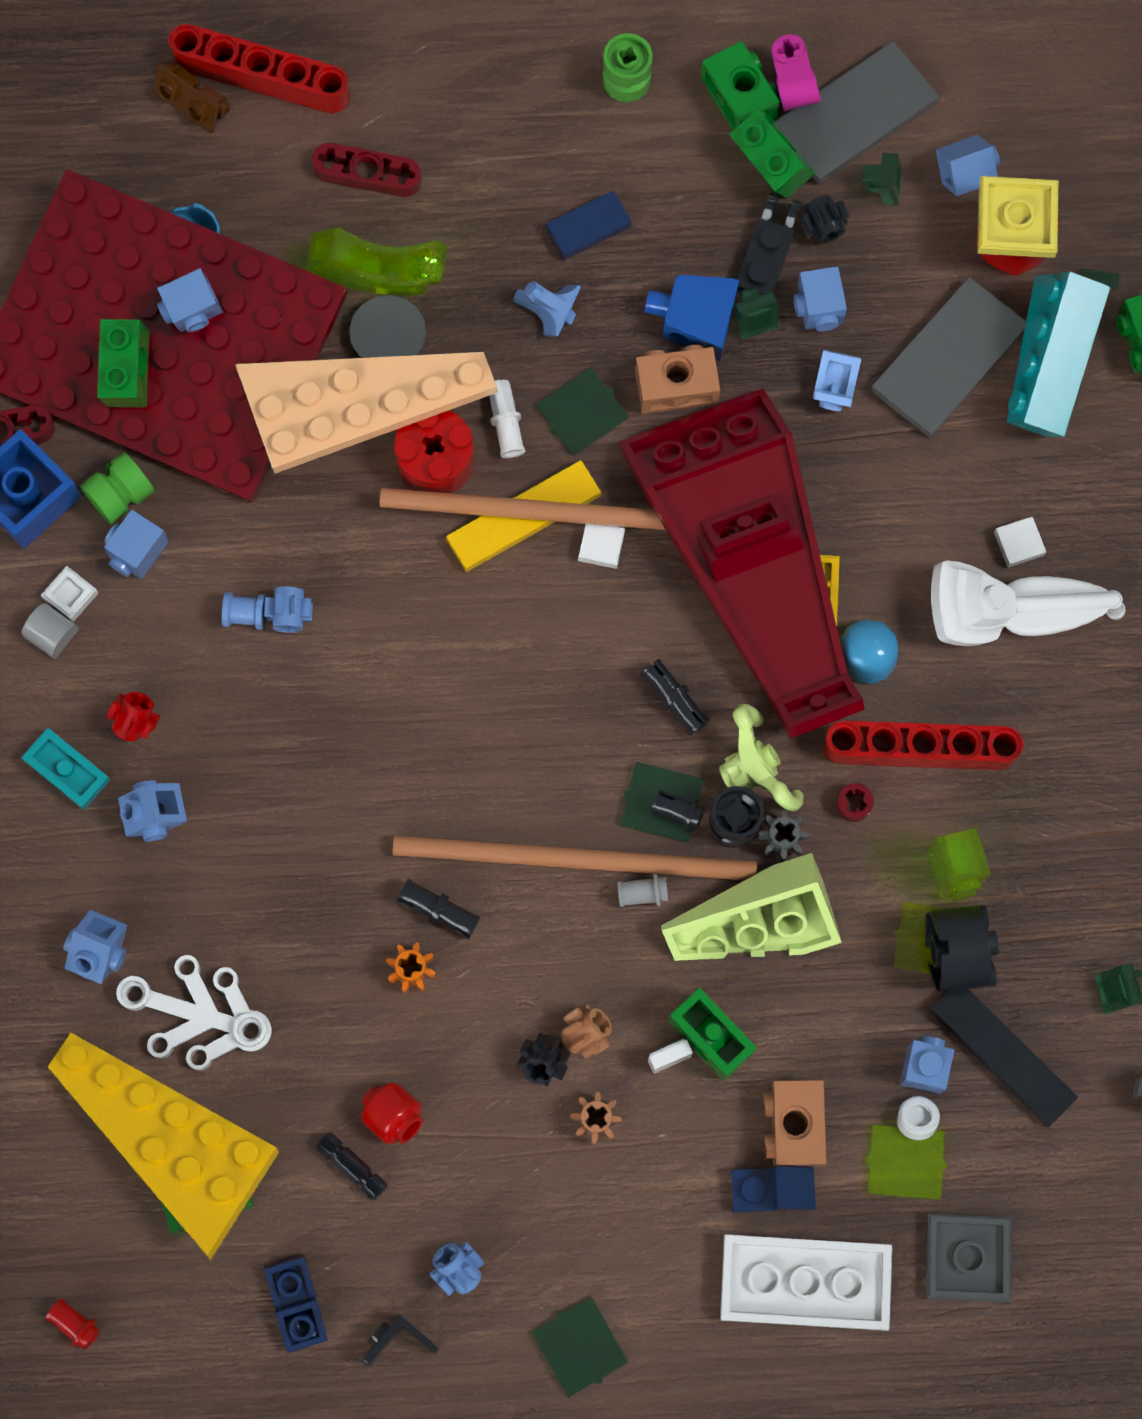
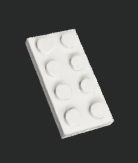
M724 1235L720 1321L889 1331L892 1245Z

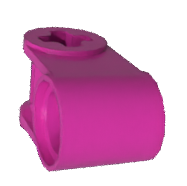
M793 34L779 37L772 46V56L784 112L821 102L813 68L811 69L803 39Z

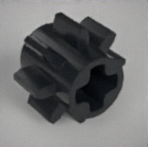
M824 195L813 199L805 205L804 210L806 214L801 216L803 221L800 224L807 239L815 236L819 243L825 244L840 238L845 233L844 225L848 224L847 218L850 216L842 200L834 203L829 195Z
M539 1033L535 1042L525 1039L519 1051L521 1057L517 1067L523 1068L524 1075L528 1081L549 1086L552 1077L558 1080L563 1079L568 1069L566 1063L571 1053L564 1051V1046L559 1038Z

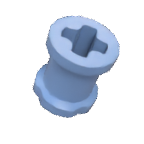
M225 592L222 604V626L230 627L231 624L255 625L257 630H263L265 625L264 602L266 595L259 594L257 598L233 596L232 592Z

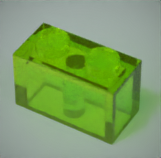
M977 827L937 837L926 852L940 899L951 896L952 901L957 902L976 896L975 891L982 889V884L991 875Z

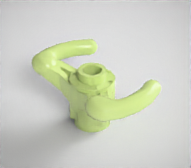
M749 704L737 705L733 711V718L739 728L738 752L725 758L726 763L719 767L725 784L728 788L742 786L751 790L758 786L771 793L776 802L785 810L797 811L803 805V793L800 790L790 792L784 783L774 778L778 774L777 766L780 765V759L769 743L764 746L759 740H755L753 726L759 727L763 724V715Z

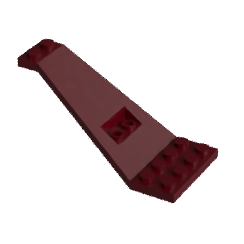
M764 388L619 441L621 453L648 502L751 670L789 737L793 738L865 710L863 698L847 673L793 436Z

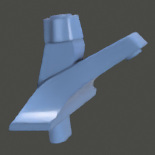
M532 281L525 287V291L518 289L513 300L514 303L526 307L539 316L543 323L544 336H559L564 323L571 325L575 319L576 312L571 308L581 286L565 285L560 291L551 293L535 281Z

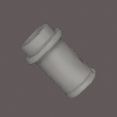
M653 874L652 879L617 882L620 907L656 903L657 906H661V902L669 901L666 877L658 878V874Z

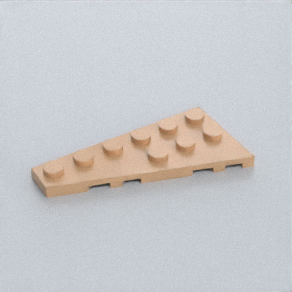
M484 352L235 364L275 474L498 392Z

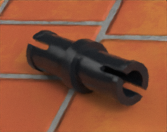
M659 658L653 662V665L650 664L640 675L662 699L660 705L665 710L670 709L688 731V734L692 736L697 732V729L700 730L710 719L706 717L688 695L689 688L685 684L681 686Z
M410 879L407 880L397 900L398 903H402L429 917V923L435 925L438 922L465 936L468 940L481 917L448 901L450 897L444 893L439 896L412 882Z

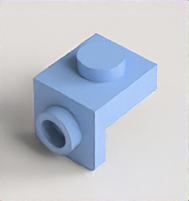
M823 349L813 392V399L820 400L819 407L834 411H842L843 406L851 407L861 357Z

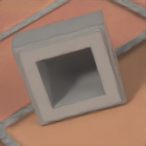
M43 603L26 620L22 629V636L55 660L78 632L79 627L48 604Z

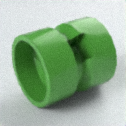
M624 33L612 38L604 48L602 83L609 96L618 101L632 102L639 100L650 87L653 53L650 45L644 38L636 34Z
M125 452L120 453L106 464L105 474L96 472L79 485L89 501L110 525L129 512L128 504L130 502L138 505L155 492L147 477Z

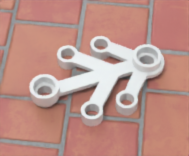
M190 955L179 957L175 962L174 969L177 976L185 981L195 1004L151 991L148 983L138 976H129L123 979L117 987V999L128 1010L138 1011L144 1007H149L190 1020L166 1033H156L149 1038L147 1049L157 1059L167 1058L173 1052V1048L212 1028L228 1032V1034L205 1047L196 1045L188 1050L186 1061L195 1071L208 1069L212 1060L237 1047L247 1052L258 1051L265 1047L271 1038L272 1027L268 1018L259 1011L249 1009L238 987V975L233 969L228 967L220 968L215 972L213 983L220 992L225 993L234 1016L217 1011L200 976V964ZM186 961H191L195 965L194 971L190 975H183L180 972L181 965ZM225 973L233 975V983L229 987H221L219 985V978ZM131 989H142L143 994L139 1001L132 1002L129 1000L128 994ZM250 1024H255L259 1028L258 1035L252 1039L246 1038L244 1035L245 1028ZM158 1039H165L168 1043L167 1049L162 1053H156L153 1049V1045ZM197 1051H203L207 1056L205 1063L199 1066L194 1065L192 1062L193 1054Z

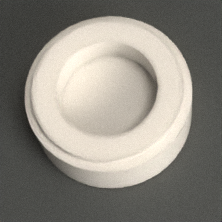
M920 1096L905 1100L897 1114L899 1130L906 1137L913 1140H925L935 1133L940 1120L937 1106L931 1100Z

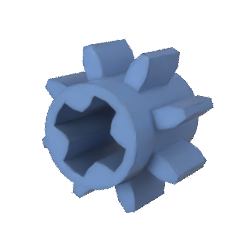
M278 587L274 589V598L265 597V621H273V630L284 633H296L303 630V622H312L313 603H311V598H304L303 589L297 587Z
M466 1241L460 1247L456 1243H448L435 1253L432 1263L436 1269L430 1273V1276L448 1296L454 1290L459 1294H466L479 1284L482 1275L478 1268L484 1264V1261Z

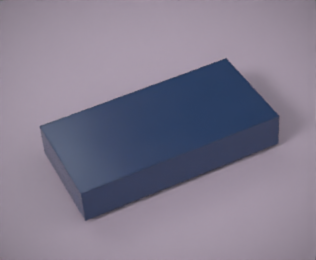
M613 190L546 223V229L562 258L566 260L631 228L632 221Z

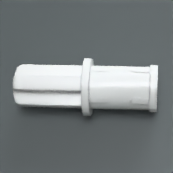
M495 380L498 392L489 395L493 417L490 419L491 425L496 426L502 458L518 457L525 453L518 423L521 420V414L516 412L510 382L508 380Z

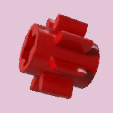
M133 691L127 693L126 696L120 693L117 700L112 701L106 718L114 720L111 729L116 736L126 741H137L140 737L147 739L150 731H154L160 715L152 712L154 703L151 698L143 693Z

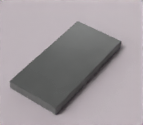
M892 41L820 90L821 102L793 109L776 120L775 123L816 172L812 177L819 185L937 104L940 96L897 44Z
M969 277L872 385L871 392L931 439L1024 333L1026 321Z

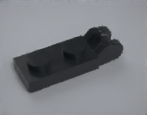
M772 192L768 197L762 218H758L737 277L739 280L738 292L769 302L772 299L795 232L793 227L801 206L800 201L793 199L787 210L785 225L772 222L771 218L779 203V194Z

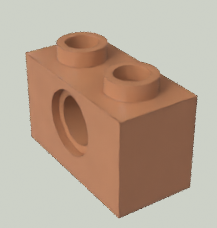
M690 345L682 348L679 352L665 353L663 350H652L644 353L641 357H636L635 375L642 414L718 404L720 385L713 347L703 348L701 345ZM671 372H680L687 379L683 382L675 383L670 381L667 375Z
M824 1080L773 1081L771 1092H764V1116L772 1117V1133H765L766 1158H773V1168L775 1166L823 1168L827 1164ZM788 1114L799 1115L805 1123L803 1134L796 1136L789 1134L783 1126L784 1117Z

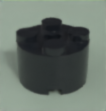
M986 905L929 911L926 914L924 924L925 948H930L932 961L927 962L935 991L947 992L996 986L997 975L991 956L998 955L999 945L996 931H988L989 916Z

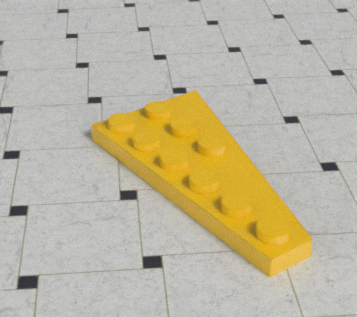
M70 1033L48 1065V1068L211 1260L277 1157L278 1149L93 1044Z

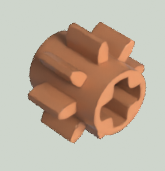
M586 1004L580 1009L572 1010L563 1017L567 1026L562 1029L561 1037L564 1045L570 1052L574 1054L582 1053L584 1058L587 1059L593 1054L597 1055L610 1047L606 1037L611 1034L612 1025L602 1010L597 1008L591 1010L589 1005Z
M600 1092L596 1093L594 1101L587 1103L584 1098L580 1097L578 1102L583 1108L582 1112L573 1113L570 1116V1119L581 1122V1127L577 1130L576 1136L580 1137L585 1132L592 1135V1145H596L598 1136L603 1134L612 1140L614 1135L609 1129L610 1125L622 1123V1118L612 1116L611 1110L615 1108L616 1100L610 1101L606 1105L601 1102ZM592 1109L593 1112L598 1113L603 1110L606 1113L603 1119L605 1126L600 1128L595 1124L589 1127L586 1124L589 1120L587 1111Z

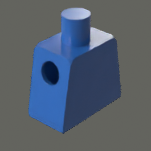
M678 275L676 276L671 295L649 290L644 313L666 317L663 328V337L666 340L683 347L690 345H701L703 348L713 347L715 360L720 361L739 280L734 278Z

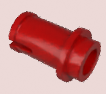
M63 1298L59 1299L45 1316V1320L48 1323L50 1322L73 1341L72 1347L75 1349L81 1347L83 1350L88 1349L101 1332L96 1327L97 1321L95 1319L89 1321Z

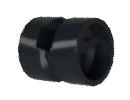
M742 786L729 787L717 795L710 811L708 823L709 831L719 844L728 848H742L754 840L764 817V807L759 796L751 789Z

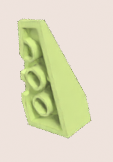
M812 853L772 865L661 925L662 933L675 961L722 959L728 953L750 952L751 957H765V951L788 950L789 955H804L842 943L827 891Z

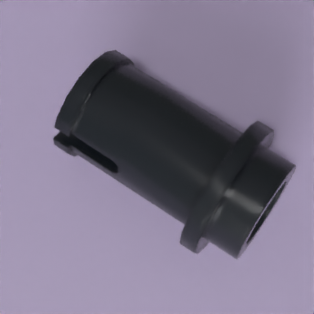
M662 789L656 795L651 809V813L654 815L657 814L683 824L684 830L687 831L689 828L698 829L705 812V807L699 805V800L695 799L693 802L667 793Z

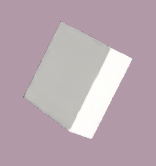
M1033 516L998 527L994 531L1007 568L1043 557L1046 554Z
M586 524L578 561L617 569L625 528Z
M66 566L41 596L71 622H74L98 595V591L71 568Z
M682 1039L650 1053L648 1063L653 1074L691 1058L693 1052L688 1041Z

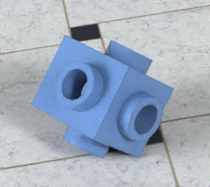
M154 780L143 781L134 784L133 791L118 798L120 816L123 821L126 837L143 836L145 842L158 841L168 836L167 831L187 822L179 783H157Z
M89 910L79 925L71 929L65 940L63 950L67 951L68 955L64 969L76 973L85 979L102 984L110 972H118L124 962L127 950L123 949L122 945L127 925Z

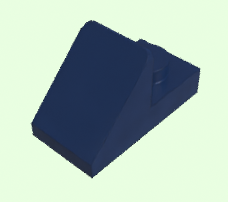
M775 1166L768 1169L731 1170L733 1213L816 1210L814 1167Z

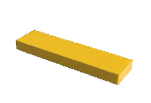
M582 460L515 498L588 504L601 497V491ZM481 516L447 535L446 540L464 570L468 572L556 521Z

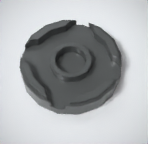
M393 295L377 296L363 303L353 315L349 328L352 349L358 358L420 355L427 339L425 320L417 306L405 298Z

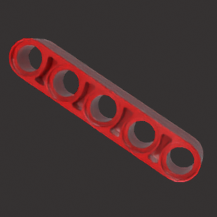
M191 24L179 25L169 35V44L175 65H182L191 74L326 113L335 114L341 112L349 104L350 93L347 76L337 66ZM187 45H194V46H196V47H195L193 50H191V51H187V52L181 51V49H182L184 46H187ZM220 56H231L228 61H216ZM256 66L268 67L262 72L252 71ZM293 76L303 77L300 82L293 83L288 81ZM330 86H337L340 88L338 91L334 93H327L324 91V89Z
M844 720L831 725L826 733L822 747L826 758L832 763L840 765L1005 770L1011 767L1020 756L1024 743L1019 732L1007 726ZM836 735H845L851 740L853 747L846 751L839 750L834 746L832 738ZM878 736L886 737L892 744V750L889 752L878 751L874 747L872 739ZM915 738H925L930 742L932 751L926 754L920 753L914 748L912 741ZM956 739L966 740L971 745L972 753L969 755L959 754L953 747V741ZM1005 741L1011 747L1012 754L1006 757L1000 756L994 750L993 742Z

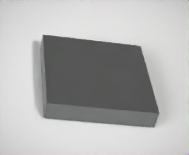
M927 1214L925 1299L1011 1302L1012 1217Z

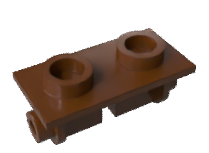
M161 63L158 64L153 92L163 101L171 104L189 117L192 122L200 125L212 134L215 129L217 116L219 115L221 118H224L231 109V105L227 103V98L217 93L208 85H205L198 91L196 88L200 86L201 80L184 69L180 64L174 65L169 63L166 67Z

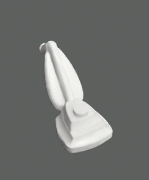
M950 560L937 563L934 566L932 575L931 606L935 631L940 641L952 645L978 646L997 640L1004 626L1012 633L1021 636L1051 635L1088 624L1105 613L1109 618L1117 620L1122 618L1126 611L1122 595L1118 591H1108L1101 586L1070 578L1032 576L1019 578L1006 585L981 569Z

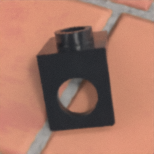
M399 1315L391 1326L384 1322L372 1335L368 1342L373 1345V1348L363 1358V1361L372 1366L403 1327L434 1354L440 1349L405 1318Z

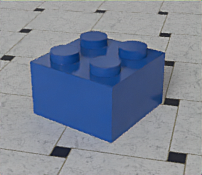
M20 429L0 447V526L25 549L82 496L75 483Z

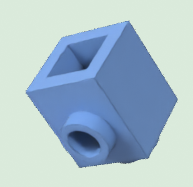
M978 134L936 149L942 184L956 196L978 189L981 176L998 177L996 167L1000 165V158L997 149Z
M832 267L800 272L797 284L798 294H794V308L796 316L803 317L805 330L816 328L817 331H829L837 328L839 324H843L847 307L839 268Z
M200 268L157 288L162 298V301L158 302L157 306L166 324L173 322L180 332L200 330L208 325V319L223 313L208 278Z
M131 509L121 524L116 523L109 530L105 538L106 545L104 549L111 559L109 565L126 577L132 573L143 579L169 541L163 529Z
M921 1036L920 1041L913 1040L907 1047L899 1085L940 1095L947 1088L954 1049L944 1047L945 1041L935 1037Z

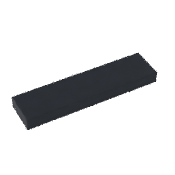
M969 989L948 991L929 1010L1047 1128L1078 1098Z

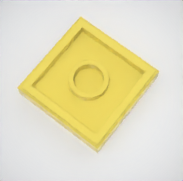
M981 176L979 180L977 254L1055 258L1058 247L1059 180Z

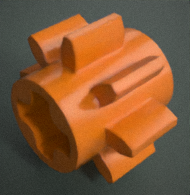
M418 942L414 944L413 950L405 951L403 946L397 945L399 955L396 960L392 958L386 959V964L396 970V972L388 977L389 983H395L400 980L403 983V994L409 991L410 986H417L420 991L424 992L423 981L425 978H436V972L428 969L426 964L433 961L434 955L429 953L422 956ZM411 959H415L421 971H414L411 977H406L405 971L401 966L402 964L409 965Z

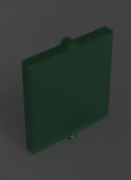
M592 367L536 404L537 409L551 426V434L558 435L573 456L629 419L627 413L614 398V390L604 385Z
M636 762L630 788L624 792V797L627 800L620 826L688 843L692 828H689L688 831L684 830L683 824L657 814L654 815L651 813V809L660 789L690 802H693L695 799L699 800L704 779Z
M592 1297L567 1312L559 1311L557 1318L532 1332L568 1398L594 1382L601 1384L604 1376L628 1363Z

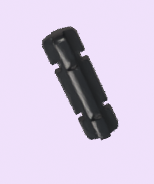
M331 1132L327 1133L318 1142L317 1150L327 1159L331 1158L333 1160L332 1164L356 1186H362L361 1191L371 1200H376L386 1190L387 1183L377 1173L373 1175L371 1173L372 1169L348 1147L344 1148L342 1146L343 1142Z

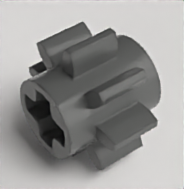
M785 809L782 810L780 818L776 820L767 815L764 822L770 830L758 833V839L767 840L768 846L764 854L769 855L772 851L780 854L781 862L785 861L787 853L791 851L795 855L800 856L803 850L797 842L805 841L809 838L808 832H800L799 826L803 817L799 816L793 820L787 817ZM789 830L792 833L789 841L784 839L778 842L775 839L778 831L782 833Z

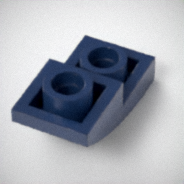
M305 1254L264 1266V1272L276 1309L275 1314L287 1353L328 1341Z

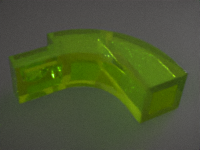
M337 227L312 233L305 269L334 283L360 291L398 296L420 295L425 293L426 285L441 283L448 246L438 240L407 247L382 246L364 241Z

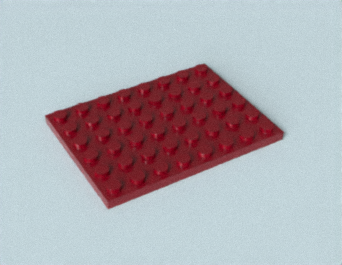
M66 169L0 311V394L28 406H42L55 418L253 503L271 463L235 364L318 360L349 291L342 285ZM200 268L208 278L223 313L208 319V325L200 330L180 332L173 322L166 324L157 306V303L162 301L157 288ZM100 319L140 320L149 329L147 407H107L97 398Z

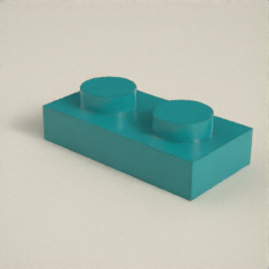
M49 728L42 733L21 757L24 762L84 811L111 781L106 774Z

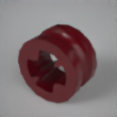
M860 783L846 785L840 791L836 800L838 814L849 822L864 820L874 805V797L871 791ZM855 793L863 797L861 805L865 809L859 811V808H856L855 812L848 810L849 801L844 797L850 794L851 798H853Z

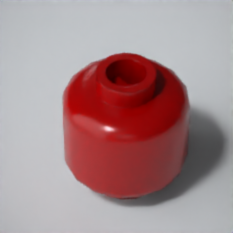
M390 1082L382 1087L375 1085L363 1097L362 1123L382 1142L389 1145L398 1142L404 1144L411 1140L420 1130L423 1123L421 1103L400 1084Z

